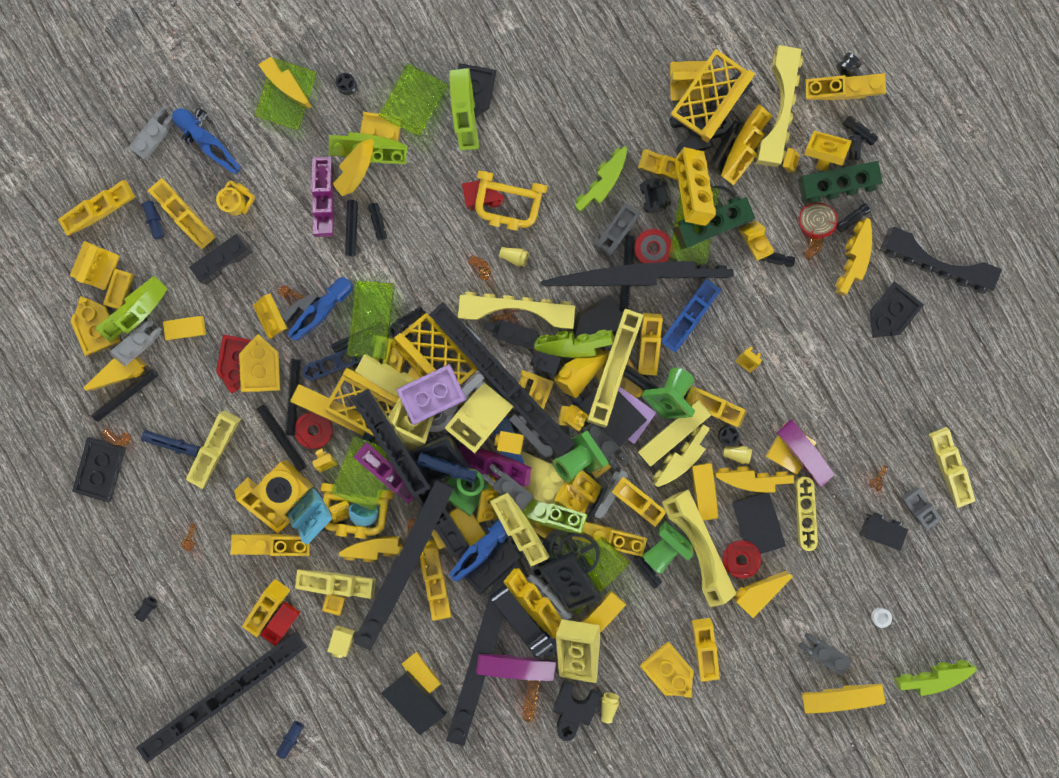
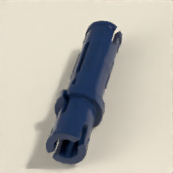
M144 430L141 436L142 442L173 450L176 454L183 453L193 456L194 458H196L201 448L200 446L186 443L183 439L176 440L148 430Z
M422 452L418 458V465L446 473L454 479L459 478L474 483L477 471L462 467L459 463L453 464Z

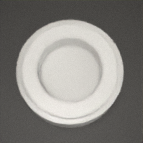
M876 608L871 614V620L877 627L885 628L891 624L892 615L885 608Z

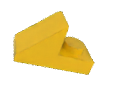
M755 220L739 228L738 231L754 259L758 261L773 254L774 249L765 235L766 228Z

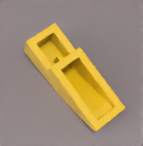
M272 57L258 64L269 80L288 98L308 109L312 107L289 69L282 72Z
M373 139L360 142L339 165L343 173L333 185L341 196L354 192L365 176L373 153Z
M643 313L638 359V373L657 376L663 322L662 314Z
M694 386L691 387L685 400L690 406L700 400L712 414V417L740 429L747 410Z
M707 462L691 466L697 509L703 521L717 519L718 508L712 463Z
M624 477L620 479L611 491V493L652 526L656 527L666 514V510Z
M610 589L581 622L599 625L601 633L626 606V603Z
M711 618L692 620L700 681L718 680L720 676L717 646L715 644L714 627Z

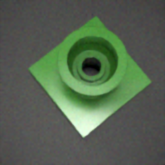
M681 368L670 369L664 388L644 390L642 397L664 420L693 417L695 410L683 399L688 389L694 383V378L689 372Z
M588 431L571 439L575 443L572 446V451L553 460V466L557 474L568 483L584 468L591 473L609 464Z
M478 471L474 483L459 478L454 479L451 476L447 484L453 486L454 490L448 502L468 516H471L479 504L480 492L489 489V484Z
M664 519L659 524V535L662 539L643 554L645 561L655 571L663 574L668 564L678 553L689 561L693 556V545Z

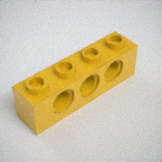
M684 147L675 158L685 222L706 226L716 215V209L713 202L704 151Z

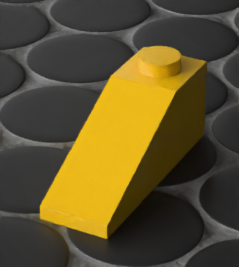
M597 348L595 356L573 359L566 363L554 377L555 382L562 392L577 398L607 361L609 352Z
M138 356L124 367L114 358L83 388L85 391H92L134 377L137 378L144 372L143 369L147 364Z
M247 477L234 490L236 500L275 532L279 533L290 523L288 515L285 514L281 517L273 508L268 507L253 490L257 484Z
M784 571L747 584L744 588L740 587L736 591L733 599L754 618L793 576L789 572Z
M274 579L257 601L243 623L242 628L257 638L282 604L290 589Z

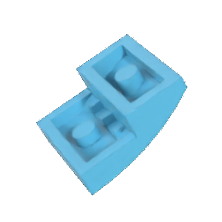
M313 488L288 513L291 526L298 529L301 541L305 544H309L332 519L323 499Z

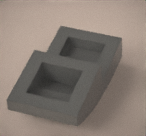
M311 294L300 299L290 306L281 317L285 321L291 322L301 309L305 311L309 305L315 303L320 297L316 294Z
M914 487L901 497L904 504L926 531L942 520L934 506L927 501L918 487Z

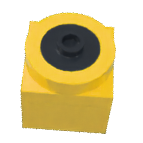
M284 460L268 473L253 490L268 507L273 508L282 517L289 513L314 485L302 476V473L298 472L288 460Z

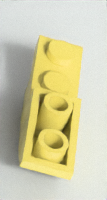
M700 424L691 432L692 438L690 441H686L681 447V455L674 451L672 454L669 453L663 461L665 465L662 470L658 469L653 476L655 480L653 484L657 487L665 485L678 478L693 466L706 450L700 443L710 428Z

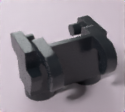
M650 178L648 181L640 184V191L645 195L646 199L643 205L646 213L662 211L666 209V206L671 205L665 188L668 186L667 182L661 181V178Z

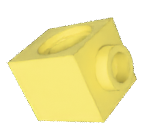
M337 625L333 631L327 652L332 653V656L337 658L346 657L350 651L355 631Z

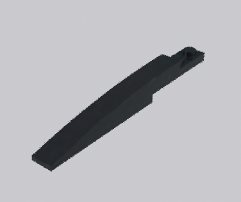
M695 261L643 263L608 267L540 281L539 287L657 285V279L734 277V269H727L725 265L716 266V269H708V266L702 265L697 266V269H695Z
M444 302L429 314L560 457L575 445L568 435Z
M369 388L351 397V400L413 498H416L422 507L433 484L421 465L417 464L418 460ZM445 506L435 529L454 558L468 550L470 545L452 518L450 510Z
M436 479L354 638V644L369 651L371 650L411 576L454 490L453 486Z
M520 560L493 583L490 596L505 585L503 581L514 568H518ZM490 598L487 602L446 739L448 742L465 746L486 677L485 675L476 674L478 655L493 654L504 617Z
M297 632L293 633L174 718L166 726L139 744L136 749L146 763L150 762L307 648L306 644Z

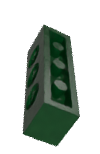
M879 161L804 175L798 179L802 202L808 201L809 204L819 202L820 198L827 197L828 200L839 197V194L846 193V196L858 194V190L865 189V192L875 191L879 185L883 184ZM856 175L862 177V184L856 181ZM837 179H841L844 182L843 188L837 185ZM818 183L825 185V191L818 189Z
M739 196L729 199V204L725 206L722 203L715 205V226L711 222L706 226L696 224L699 227L698 234L693 230L694 223L685 222V219L678 221V226L672 229L681 250L755 219L748 198L740 199ZM728 209L732 212L731 219L727 215Z

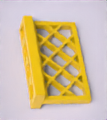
M715 49L670 115L700 135L701 139L708 143L755 73L750 69L747 71ZM715 56L723 61V68L713 69L712 60ZM735 69L741 75L738 79L729 80L728 70ZM724 71L726 81L716 83L714 73ZM711 73L713 84L702 85L701 76ZM727 84L728 94L718 97L716 86ZM713 87L715 97L704 99L703 89ZM700 89L701 100L691 102L690 92ZM716 101L717 110L707 113L705 102ZM702 103L704 114L693 115L692 105ZM689 106L690 116H680L677 113L680 107ZM705 117L706 125L703 130L695 126V118Z
M428 313L424 314L405 331L399 333L392 341V346L421 377L436 371L433 367V361L443 362V367L447 365V362L457 363V372L454 373L460 385L478 370L477 366ZM424 320L431 325V331L421 330V323ZM409 333L417 334V342H410L405 336ZM420 334L431 335V344L420 343ZM434 335L441 336L444 339V345L434 344ZM420 347L430 348V357L423 356L420 353ZM433 349H444V358L433 357ZM447 349L454 350L457 353V359L447 358ZM460 363L467 364L472 370L468 373L460 372Z
M346 368L324 409L374 436L371 430L366 428L362 416L357 420L349 418L347 410L356 407L346 408L343 397L357 395L369 388L378 402L386 403L388 411H385V413L389 415L392 410L389 409L388 405L394 408L399 397ZM346 381L352 385L354 392L342 395L340 387ZM341 398L344 409L338 411L331 409L332 401ZM345 411L346 416L342 415L340 412Z

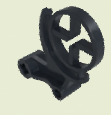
M553 529L543 542L549 558L534 565L532 570L533 576L536 578L543 576L539 566L555 559L554 549L557 550V557L562 556L564 541L567 540L573 551L577 552L579 548L572 537H582L590 542L589 545L580 550L579 560L585 567L586 572H591L600 559V548L597 541L591 535L584 532L581 534L569 532L559 545H555L557 537L564 531ZM510 535L508 537L509 545L513 548L518 549L516 543ZM594 547L596 560L590 566L583 553Z

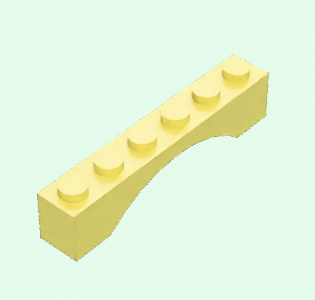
M778 45L774 51L771 70L776 77L780 90V110L773 129L758 144V155L756 156L755 164L778 167L782 162L784 163L786 156L784 146L785 143H788L790 132H787L788 124L791 125L793 113L790 112L791 107L794 106L796 101L794 90L798 86L800 75H797L798 68H801L803 56H801L802 49Z
M465 292V295H460L458 318L478 321L495 311L520 309L540 316L553 328L573 330L575 306L571 305L572 302L560 301V304H553V300L549 299L533 302L534 298L522 297V300H514V296L503 295V299L495 298V294H484V297L476 296L475 292Z
M628 309L624 310L587 422L604 428L607 426L643 314Z
M685 490L675 493L664 500L662 504L669 519L684 531L695 549L701 568L702 591L709 606L723 605L736 595L735 589L690 491Z

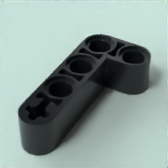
M505 585L489 597L536 658H541L554 647Z

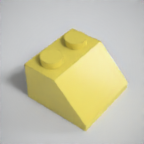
M399 397L388 417L408 447L415 449L426 443L434 416L413 425Z

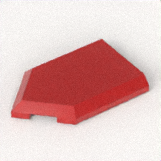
M223 334L216 373L223 380L229 392L233 394L241 388L239 353L252 340Z

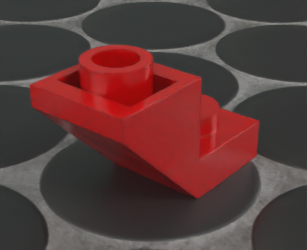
M284 602L260 636L276 646L300 612L294 606Z

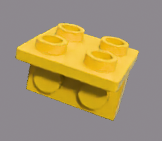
M707 61L670 63L671 101L681 100ZM711 73L701 76L702 85H708L712 80ZM709 88L703 89L704 99H709ZM700 89L690 92L691 101L701 100Z
M84 241L70 276L81 283L107 290L120 256Z

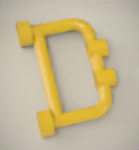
M478 170L477 178L480 179L475 209L480 218L489 221L488 225L500 227V223L507 225V229L518 231V227L527 228L535 223L542 193L547 192V185L533 183L532 189L528 190L493 182V173ZM486 189L533 198L529 218L527 220H520L485 212L483 203Z
M321 483L320 491L324 492L323 501L327 508L330 507L331 500H347V502L380 506L378 524L374 528L333 524L330 522L324 528L336 532L335 536L347 537V533L355 534L354 538L366 539V535H377L384 529L388 501L393 499V491L378 490L377 497L336 493L337 485Z

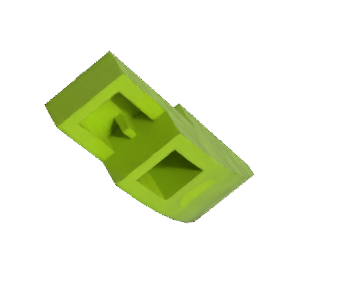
M469 68L450 70L452 116L459 150L478 149L480 146L474 114L475 102Z
M349 132V136L329 135V156L347 157L360 142L373 139L374 146L370 162L406 164L407 145L380 136Z
M626 146L622 149L618 147L610 155L612 159L608 163L604 161L597 168L596 177L600 181L595 180L589 186L590 191L586 195L582 193L575 200L577 204L574 209L579 214L592 201L599 206L611 192L626 159L628 149Z
M154 275L124 299L126 303L97 325V332L109 342L113 341L123 332L128 334L156 307L168 290L167 286Z
M600 330L595 334H581L575 338L573 331H560L556 335H542L538 337L534 348L537 351L559 357H589L596 355L597 348L613 345L614 335L612 330Z
M533 499L522 511L525 517L533 523L579 534L582 533L588 516L578 511L552 503L549 505Z
M959 660L955 664L940 662L937 666H931L932 674L931 672H920L919 675L915 676L901 674L900 677L894 678L895 686L900 690L914 689L920 696L931 695L962 683L974 674L977 668L967 660Z

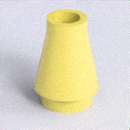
M502 247L499 253V258L505 259L518 267H525L529 257V252L520 248Z
M725 445L723 457L743 465L744 463L749 464L752 449H749L748 446Z
M607 692L601 698L602 722L612 723L620 704L618 695Z

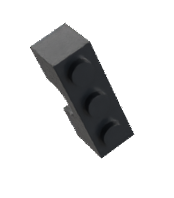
M235 234L189 268L200 283L207 285L219 277L225 267L235 262L239 263L253 253V251L242 236Z

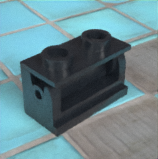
M538 351L537 355L533 354L530 365L533 366L532 370H535V367H537L539 370L550 373L551 376L555 377L561 358Z
M875 512L873 515L866 514L870 518L865 519L859 535L901 551L909 530L902 527L904 523L894 519L888 522L885 520L886 516Z

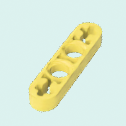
M800 476L795 481L798 543L804 550L812 551L818 544L815 488L811 478ZM803 480L809 483V486H806V493H810V496H800V493H804V488L800 487V484L804 482ZM803 499L810 500L811 505L808 509L801 507ZM810 518L812 525L809 528H804L802 526L803 519ZM802 531H812V534L808 533L809 539L812 540V543H809V547L803 543L807 540V534H802Z

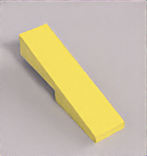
M700 400L691 406L695 410L693 417L674 419L665 429L640 448L638 453L650 467L712 415Z
M225 410L218 414L204 446L200 448L188 473L187 481L201 489L205 487L241 420L240 418Z

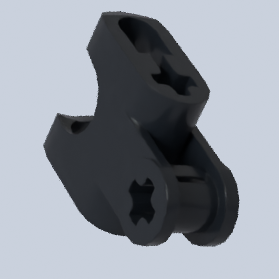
M703 108L692 110L693 115L704 114ZM690 112L679 113V115L688 117ZM726 116L721 123L723 125L722 129L718 128L707 143L701 139L700 135L674 117L669 119L671 127H683L690 133V139L677 146V155L684 147L700 151L712 148V139L724 136L730 126V120ZM705 117L694 119L695 126L703 130L706 125Z
M565 678L552 711L560 715L556 728L559 738L563 741H570L575 737L580 723L587 726L590 725L600 700V691L596 689L590 690L589 695L584 700L573 698V681ZM569 726L570 730L567 729L566 732H564L563 728Z

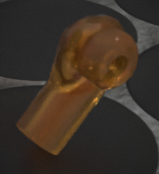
M823 237L822 239L810 238V247L803 252L807 260H810L822 250Z
M471 255L468 264L478 267L481 280H488L489 276H491L488 262Z
M108 428L104 429L101 433V436L112 445L126 446L132 439L131 435L125 432L122 433L121 437L116 436Z

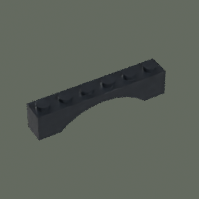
M897 227L887 230L880 251L885 252L884 255L894 259L898 257L903 259L902 262L907 265L913 266L915 264L920 266L922 271L936 272L940 278L946 280L951 278L956 280V284L964 287L971 286L974 288V291L981 294L994 291L1002 269L985 262L970 266H955L943 263L925 252L917 243L912 233Z

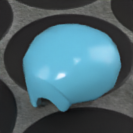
M354 503L349 507V518L357 526H370L377 519V505Z

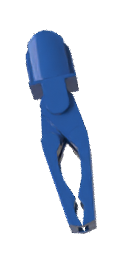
M183 108L174 110L172 119L175 125L185 135L188 136L191 133L193 139L203 152L235 175L240 171L241 167L223 144L205 129L198 127L201 122L192 113ZM211 145L219 147L225 154L228 162L234 165L236 170L231 168L227 162L217 158L213 154Z
M340 277L329 288H325L328 293L308 306L288 332L289 337L295 341H300L322 324L336 303H343L342 301L352 292V282L345 277ZM312 314H316L312 323L303 328L308 318Z
M500 519L490 528H487L490 531L488 535L483 536L482 539L468 548L450 572L451 579L456 582L461 581L487 560L498 541L501 543L505 542L504 540L508 535ZM478 553L475 562L464 569L468 559L473 554Z

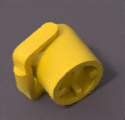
M228 181L216 196L218 207L231 216H237L242 213L245 215L255 200V195L249 192L248 188L235 181ZM244 195H246V196H248V197L250 198L248 202L246 201V198H245Z

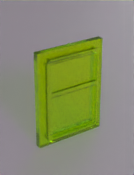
M273 58L282 72L289 69L309 100L317 72ZM266 77L254 116L299 131L306 107L288 98Z
M407 63L381 109L379 116L420 137L445 93L448 84Z
M353 436L331 493L374 511L384 483L353 456L367 442L389 462L390 460L381 446Z

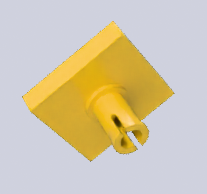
M814 130L804 155L817 158L816 168L820 171H827L830 162L843 166L851 140Z

